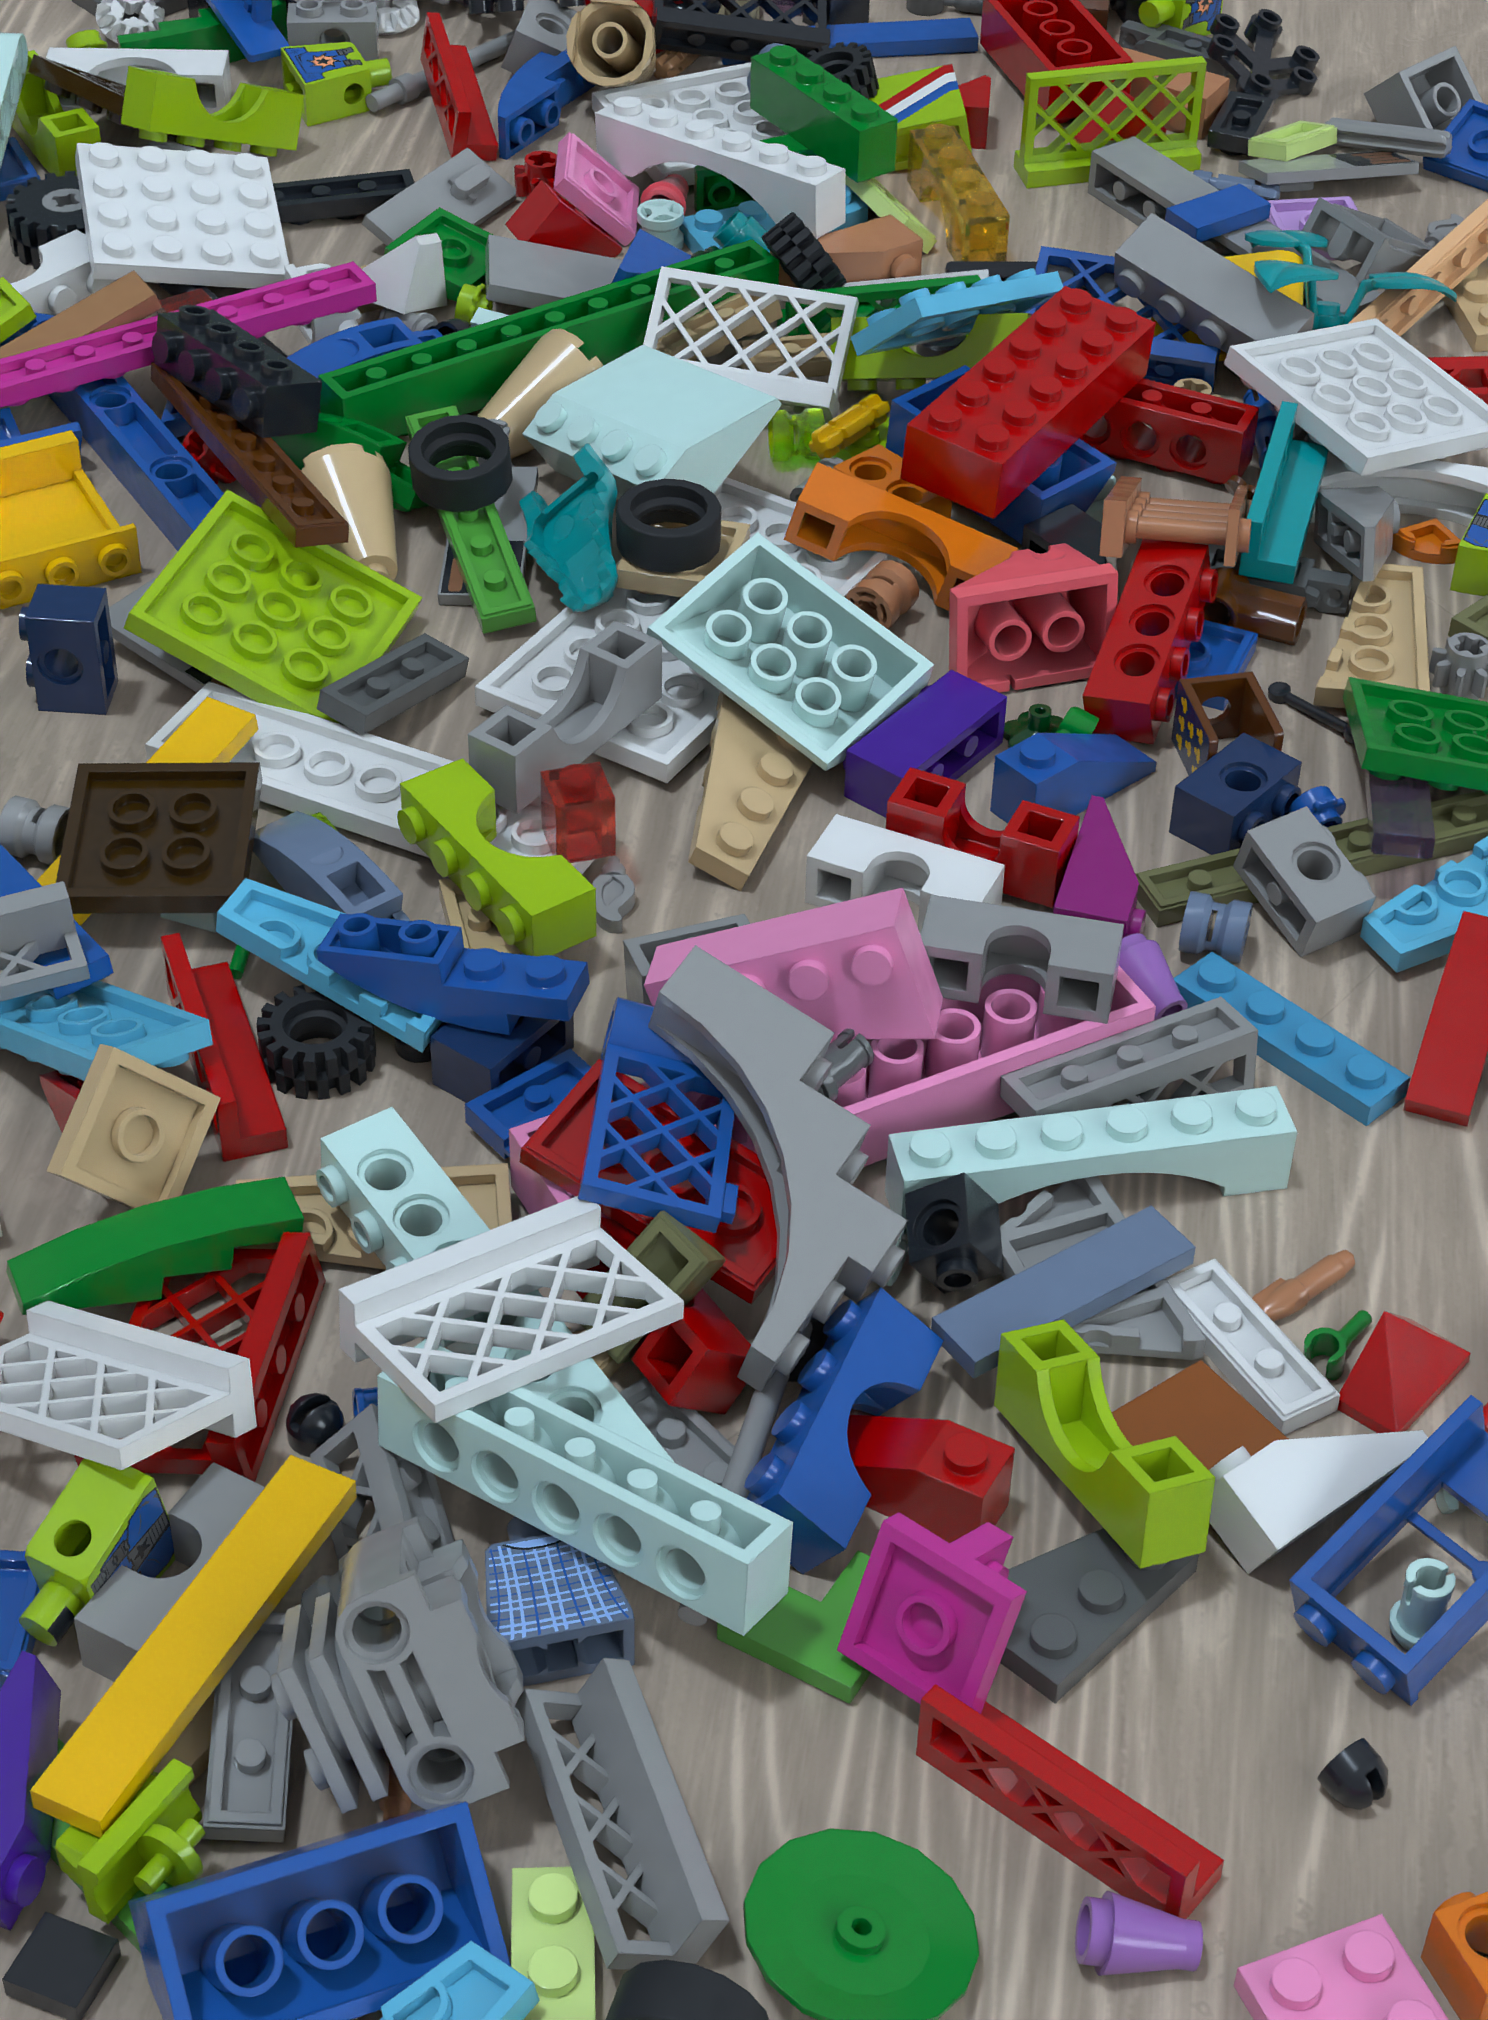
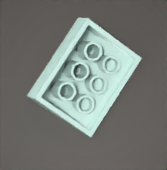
M641 345L553 393L549 400L537 411L535 418L522 435L556 472L576 481L584 475L573 455L585 444L589 443L614 476L618 500L629 488L646 481L658 479L686 480L702 485L712 493H715L782 404L776 397L648 346Z
M758 532L663 613L647 629V635L662 641V646L825 771L843 762L846 758V750L883 723L891 714L897 712L918 696L920 691L928 685L934 667L931 661Z

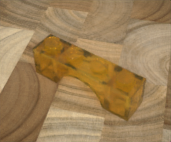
M931 124L925 129L910 130L907 182L919 202L940 201L945 222L946 245L953 260L1006 261L1010 214L955 126Z

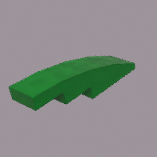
M272 0V21L288 42L285 0ZM211 8L198 9L199 17L158 22L157 31L117 35L118 48L228 50L229 63L246 59Z
M285 1176L213 1187L146 1204L72 1230L7 1260L6 1272L22 1315H27L26 1310L46 1301L81 1309L157 1300L162 1298L164 1277L232 1269L234 1247L280 1242L283 1232H303L304 1216Z

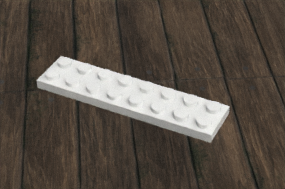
M208 682L145 744L148 761L206 697L256 715L259 730L230 762H260L263 778L260 801L292 812L299 811L330 825L426 857L428 856L416 844L412 845L407 842L399 828L397 813L399 810H402L400 783L454 762L369 733L361 735L347 726L307 713L258 703L234 689ZM545 791L518 814L495 803L497 837L490 843L503 851L520 856L546 857L562 855L583 874L616 834V814Z

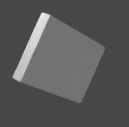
M489 234L485 248L486 299L534 308L611 284L623 260Z

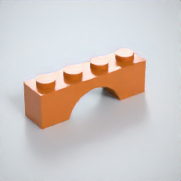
M819 462L815 465L797 500L783 539L832 561L856 551H877L895 556L920 572L931 588L934 605L950 611V588L1009 559L1011 552L1018 550L1015 546Z

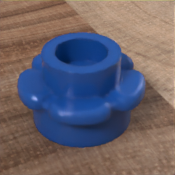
M1318 786L1301 794L1289 807V813L1307 806L1322 826L1330 827L1342 824L1341 815L1345 812L1346 803L1343 798L1337 799L1329 787Z

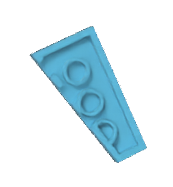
M1488 836L1474 844L1472 854L1458 864L1450 860L1438 868L1435 872L1434 880L1423 887L1416 884L1412 885L1363 918L1360 937L1396 973L1449 954L1463 911L1488 917Z

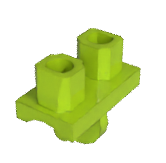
M173 1758L160 1773L153 1771L120 1817L101 1838L70 1825L57 1839L55 1850L60 1869L83 1887L89 1914L109 1924L139 1889L149 1895L153 1894L164 1881L173 1886H178L197 1880L203 1874V1864L194 1847L205 1836V1830L199 1824L203 1818L201 1809L189 1790V1783L194 1778L191 1767Z

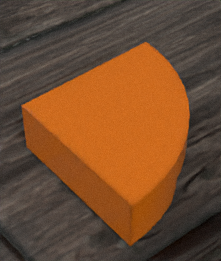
M1435 518L1399 529L1398 533L1393 534L1392 549L1405 557L1425 563L1453 564L1456 561L1458 546L1461 540Z

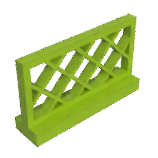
M1203 56L1026 73L1020 150H1015L1013 164L1025 187L1029 189L1089 182L1092 151L1125 140L1118 132L1135 115L1147 124L1135 136L1136 138L1188 171L1200 170L1202 154L1197 148V139L1207 66L1206 60ZM1192 72L1190 84L1177 97L1165 87L1179 73ZM1146 77L1152 83L1132 102L1122 90L1134 78ZM1102 81L1108 88L1088 106L1078 94L1091 82ZM1059 86L1064 93L1044 110L1037 103L1039 87ZM1161 91L1171 103L1151 120L1142 109ZM1118 96L1128 107L1108 125L1098 113ZM1073 100L1084 111L1064 129L1054 118ZM1180 110L1186 116L1185 133L1166 135L1161 128ZM1092 119L1104 129L1089 143H1079L1074 138ZM1048 124L1060 133L1048 147L1034 148V137Z

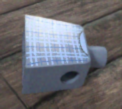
M514 1516L507 1525L510 1541L492 1544L485 1550L486 1612L491 1624L508 1640L523 1673V1687L591 1674L603 1658L629 1660L631 1666L635 1665V1618L632 1608L611 1567Z

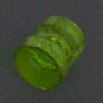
M805 408L801 414H790L785 409L778 410L768 422V444L771 462L789 461L792 456L802 455L807 460H822L816 452H811L808 445L812 440V432L825 425L822 408Z

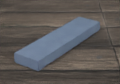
M1151 1205L932 1317L931 1330L944 1340L941 1346L974 1379L998 1366L1001 1333L1063 1319L1073 1327L1193 1264L1196 1247Z

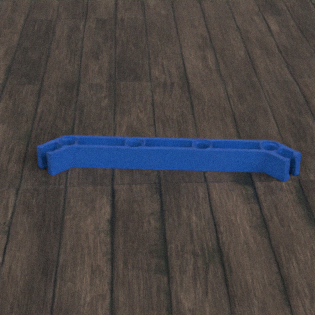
M35 313L37 318L0 343V347L55 315ZM123 376L115 379L104 378L79 385L70 392L48 394L71 423H79L83 432L82 437L178 551L222 497L223 491Z

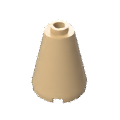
M591 0L590 4L581 11L578 10L573 16L566 35L567 54L576 71L585 80L599 87L617 88L644 83L652 76L656 66L655 29L649 15L639 4L633 0Z
M552 329L543 335L477 415L486 419H499L508 424L510 428L509 446L511 459L535 449L522 433L535 418L537 411L549 400L552 394L604 366L597 356L588 360L578 349L584 342L576 335L564 329Z
M354 443L330 445L312 452L303 459L305 467L301 471L349 524L348 543L328 545L394 581L397 576L398 566L392 481L389 468L383 456L377 452L376 456L364 452L362 445Z

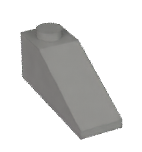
M1378 486L1319 490L1315 504L1314 542L1362 582L1374 581L1392 552L1393 534L1398 533L1400 527V511L1398 504L1394 501V497Z

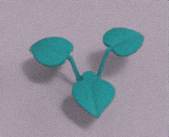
M1259 230L1245 233V240L1250 242L1252 248L1258 245L1293 247L1302 255L1303 264L1281 260L1255 261L1254 273L1269 293L1289 284L1304 282L1306 308L1314 313L1313 330L1348 324L1354 319L1366 293L1383 288L1428 289L1438 291L1454 302L1457 300V294L1453 290L1426 275L1410 272L1369 274V279L1361 281L1346 313L1342 314L1340 313L1341 304L1330 301H1317L1316 281L1338 280L1339 273L1335 270L1312 264L1311 247L1326 248L1328 247V239L1315 233L1300 230Z

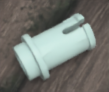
M1417 1559L1409 1565L1405 1573L1402 1598L1394 1604L1389 1614V1627L1397 1642L1407 1650H1410L1447 1611L1449 1600H1451L1455 1589L1456 1577L1454 1573L1446 1575L1449 1567L1437 1559Z

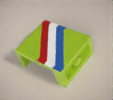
M952 64L877 78L879 83L877 95L875 98H869V100L877 103L879 107L898 119L895 171L972 156L967 116Z

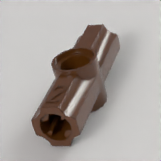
M1229 567L1217 568V594L1213 603H1205L1203 609L1204 620L1258 634L1259 638L1292 646L1296 645L1306 616L1308 603L1306 597L1252 585L1248 578L1239 575V571Z

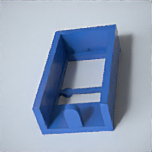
M1472 1395L1447 1418L1289 1579L1295 1607L1293 1616L1301 1629L1318 1644L1327 1647L1333 1642L1353 1659L1351 1664L1356 1673L1372 1689L1383 1695H1386L1391 1690L1410 1706L1418 1700V1693L1488 1621V1561L1477 1560L1418 1514L1430 1499L1443 1488L1488 1523V1433L1485 1431L1483 1403ZM1407 1523H1410L1472 1572L1474 1583L1417 1643L1404 1654L1335 1597Z

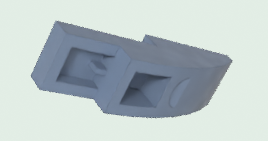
M296 811L255 831L253 852L287 893L345 914L365 913L378 918L411 921L402 911L403 893L362 850L328 824L313 816Z

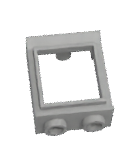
M1321 197L1318 198L1302 231L1315 233L1328 239V247L1311 248L1328 252L1331 258L1340 261L1352 259L1362 262L1363 265L1355 278L1359 282L1369 279V274L1406 272L1433 248V246L1387 218L1376 217L1335 203L1332 205Z

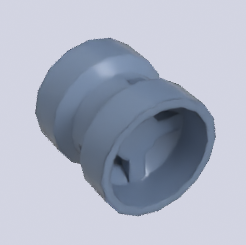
M1191 891L1182 922L1179 951L1196 955L1204 950L1212 951L1229 962L1240 964L1248 936L1253 903L1234 899L1230 903L1224 904L1215 902L1210 894ZM1215 911L1217 912V916L1213 929L1212 940L1210 942L1208 941Z

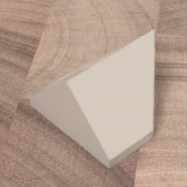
M437 233L415 236L362 268L376 283L377 301L373 302L374 304L402 314L447 305L442 242Z

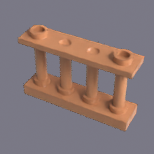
M1121 476L1104 499L1099 556L1122 558L1128 546L1136 544L1137 539L1225 545L1223 566L1235 567L1239 552H1249L1252 519H1247L1252 500L1248 499L1249 486L1238 485L1231 503L1151 498L1150 492L1141 491L1142 478Z

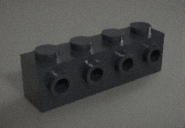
M183 305L179 307V312L158 313L157 331L152 339L154 364L261 438L317 432L322 390L321 380L213 309L197 305Z

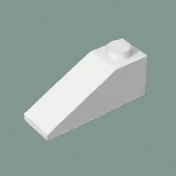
M1423 1430L1275 1440L1253 1456L1248 1453L1244 1446H1241L1209 1470L1215 1476L1209 1523L1246 1573L1249 1574L1395 1472L1428 1437Z

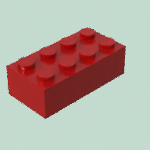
M983 0L980 44L1024 96L1026 73L1133 63L1132 58L1079 0ZM1102 81L1091 82L1078 96L1089 105L1105 84ZM1131 82L1123 89L1128 94H1130ZM1059 86L1039 87L1037 103L1046 110L1064 91ZM1072 100L1054 119L1059 124L1066 123L1072 118H1077L1084 110Z

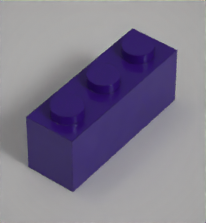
M950 670L932 685L924 687L918 696L897 712L891 714L883 723L846 750V758L843 761V768L845 770L844 797L886 818L887 801L910 767L957 780L1003 743L1007 696L956 671Z

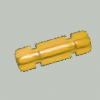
M871 394L859 401V404L853 405L830 420L828 424L813 431L811 435L812 440L808 444L811 452H816L820 459L833 457L840 452V449L848 447L869 433L871 429L878 427L887 420L886 413L890 411L888 401H882L878 394Z

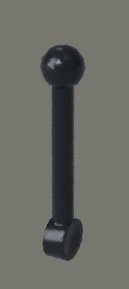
M1274 682L1268 687V698L1271 702L1276 704L1287 703L1340 731L1348 743L1355 744L1349 723L1292 694L1290 685L1285 682Z

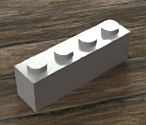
M1151 213L1115 252L1114 282L1118 284L1120 289L1128 296L1140 298L1156 308L1169 322L1180 323L1197 334L1202 342L1208 346L1218 347L1228 353L1229 347L1232 345L1313 330L1314 313L1278 290L1269 293L1257 277L1154 213Z

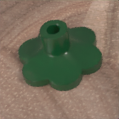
M1045 704L1030 706L1029 711L1021 713L1018 719L1005 722L1004 738L1009 741L1008 748L1037 733H1056L1064 718L1052 715L1051 708Z

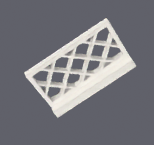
M661 266L643 345L656 350L658 339L677 327L689 346L673 357L778 398L782 405L775 413L776 415L828 423L838 415L840 406L838 395L859 301L857 297ZM671 283L692 286L700 297L677 314L673 312L667 303ZM701 288L712 290L705 294ZM728 292L741 294L748 306L724 322L711 303ZM750 295H751V296L761 297V298H759L758 300H756V301L754 302V301L752 300V298L750 297ZM776 300L790 302L797 314L773 330L760 311ZM799 303L807 304L810 306L803 310ZM706 307L719 326L694 342L682 323ZM825 308L844 310L841 326L823 338L810 321L811 317ZM666 311L670 318L663 322L664 313ZM755 315L767 332V335L743 350L730 331ZM804 323L817 342L792 358L780 341V338ZM725 335L738 354L722 365L708 363L700 351ZM837 341L835 353L833 354L829 346ZM774 343L787 362L771 373L757 371L749 359ZM823 351L832 363L828 383L806 379L799 366ZM696 355L700 362L691 361L688 359ZM744 363L748 370L737 367ZM793 371L797 378L786 375Z
M578 1196L340 1288V1348L355 1363L370 1358L434 1423H437L681 1320L684 1314V1300L600 1227L601 1207L597 1203L577 1199ZM599 1260H601L610 1268V1271L605 1273L589 1271L587 1269L599 1265ZM542 1287L551 1288L549 1297L525 1295ZM564 1290L602 1294L600 1304L561 1299ZM614 1296L643 1299L649 1305L634 1309L612 1306ZM481 1312L490 1313L487 1323L463 1320ZM503 1314L541 1319L539 1329L500 1325ZM554 1321L593 1326V1328L579 1334L551 1331ZM419 1337L427 1338L423 1349L399 1346ZM441 1340L479 1344L476 1355L438 1351ZM493 1346L531 1351V1354L517 1360L489 1357ZM429 1372L468 1377L467 1381L440 1392L427 1380Z
M46 1301L26 1310L29 1334L0 1346V1431L119 1470H123L204 1428L236 1438L257 1427L250 1358L51 1301Z

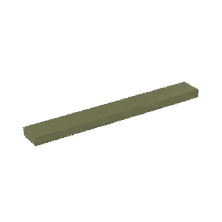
M1479 790L1326 828L1330 830L1338 848L1355 870L1361 872L1364 876L1473 850L1474 844L1488 836V795ZM1240 848L1135 873L1139 881L1137 900L1143 909L1146 910V913L1156 927L1183 921L1191 891L1210 894L1215 902L1228 904L1234 899L1253 904L1259 901L1233 867Z

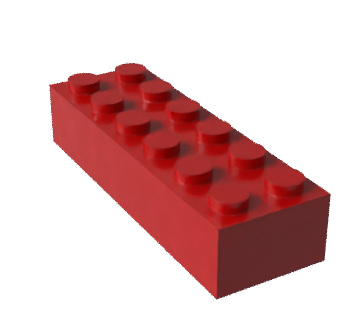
M1064 286L907 424L900 479L994 519L1146 376L1156 322L1139 316L1130 308L1117 307L1094 298L1085 290Z

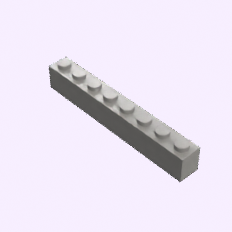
M1135 136L1093 150L1091 153L1088 193L1138 226L1151 213L1165 220L1168 207L1219 191ZM1267 220L1200 242L1223 257L1286 250L1296 253L1303 259L1302 255L1293 247L1258 245L1252 248L1250 242L1245 240V233L1259 230L1283 231ZM1311 249L1312 264L1314 266L1329 268L1339 273L1338 280L1316 281L1317 301L1341 304L1340 313L1345 314L1361 282L1356 280V277ZM1304 284L1303 306L1306 308L1305 284ZM1377 290L1366 293L1354 318L1382 293Z

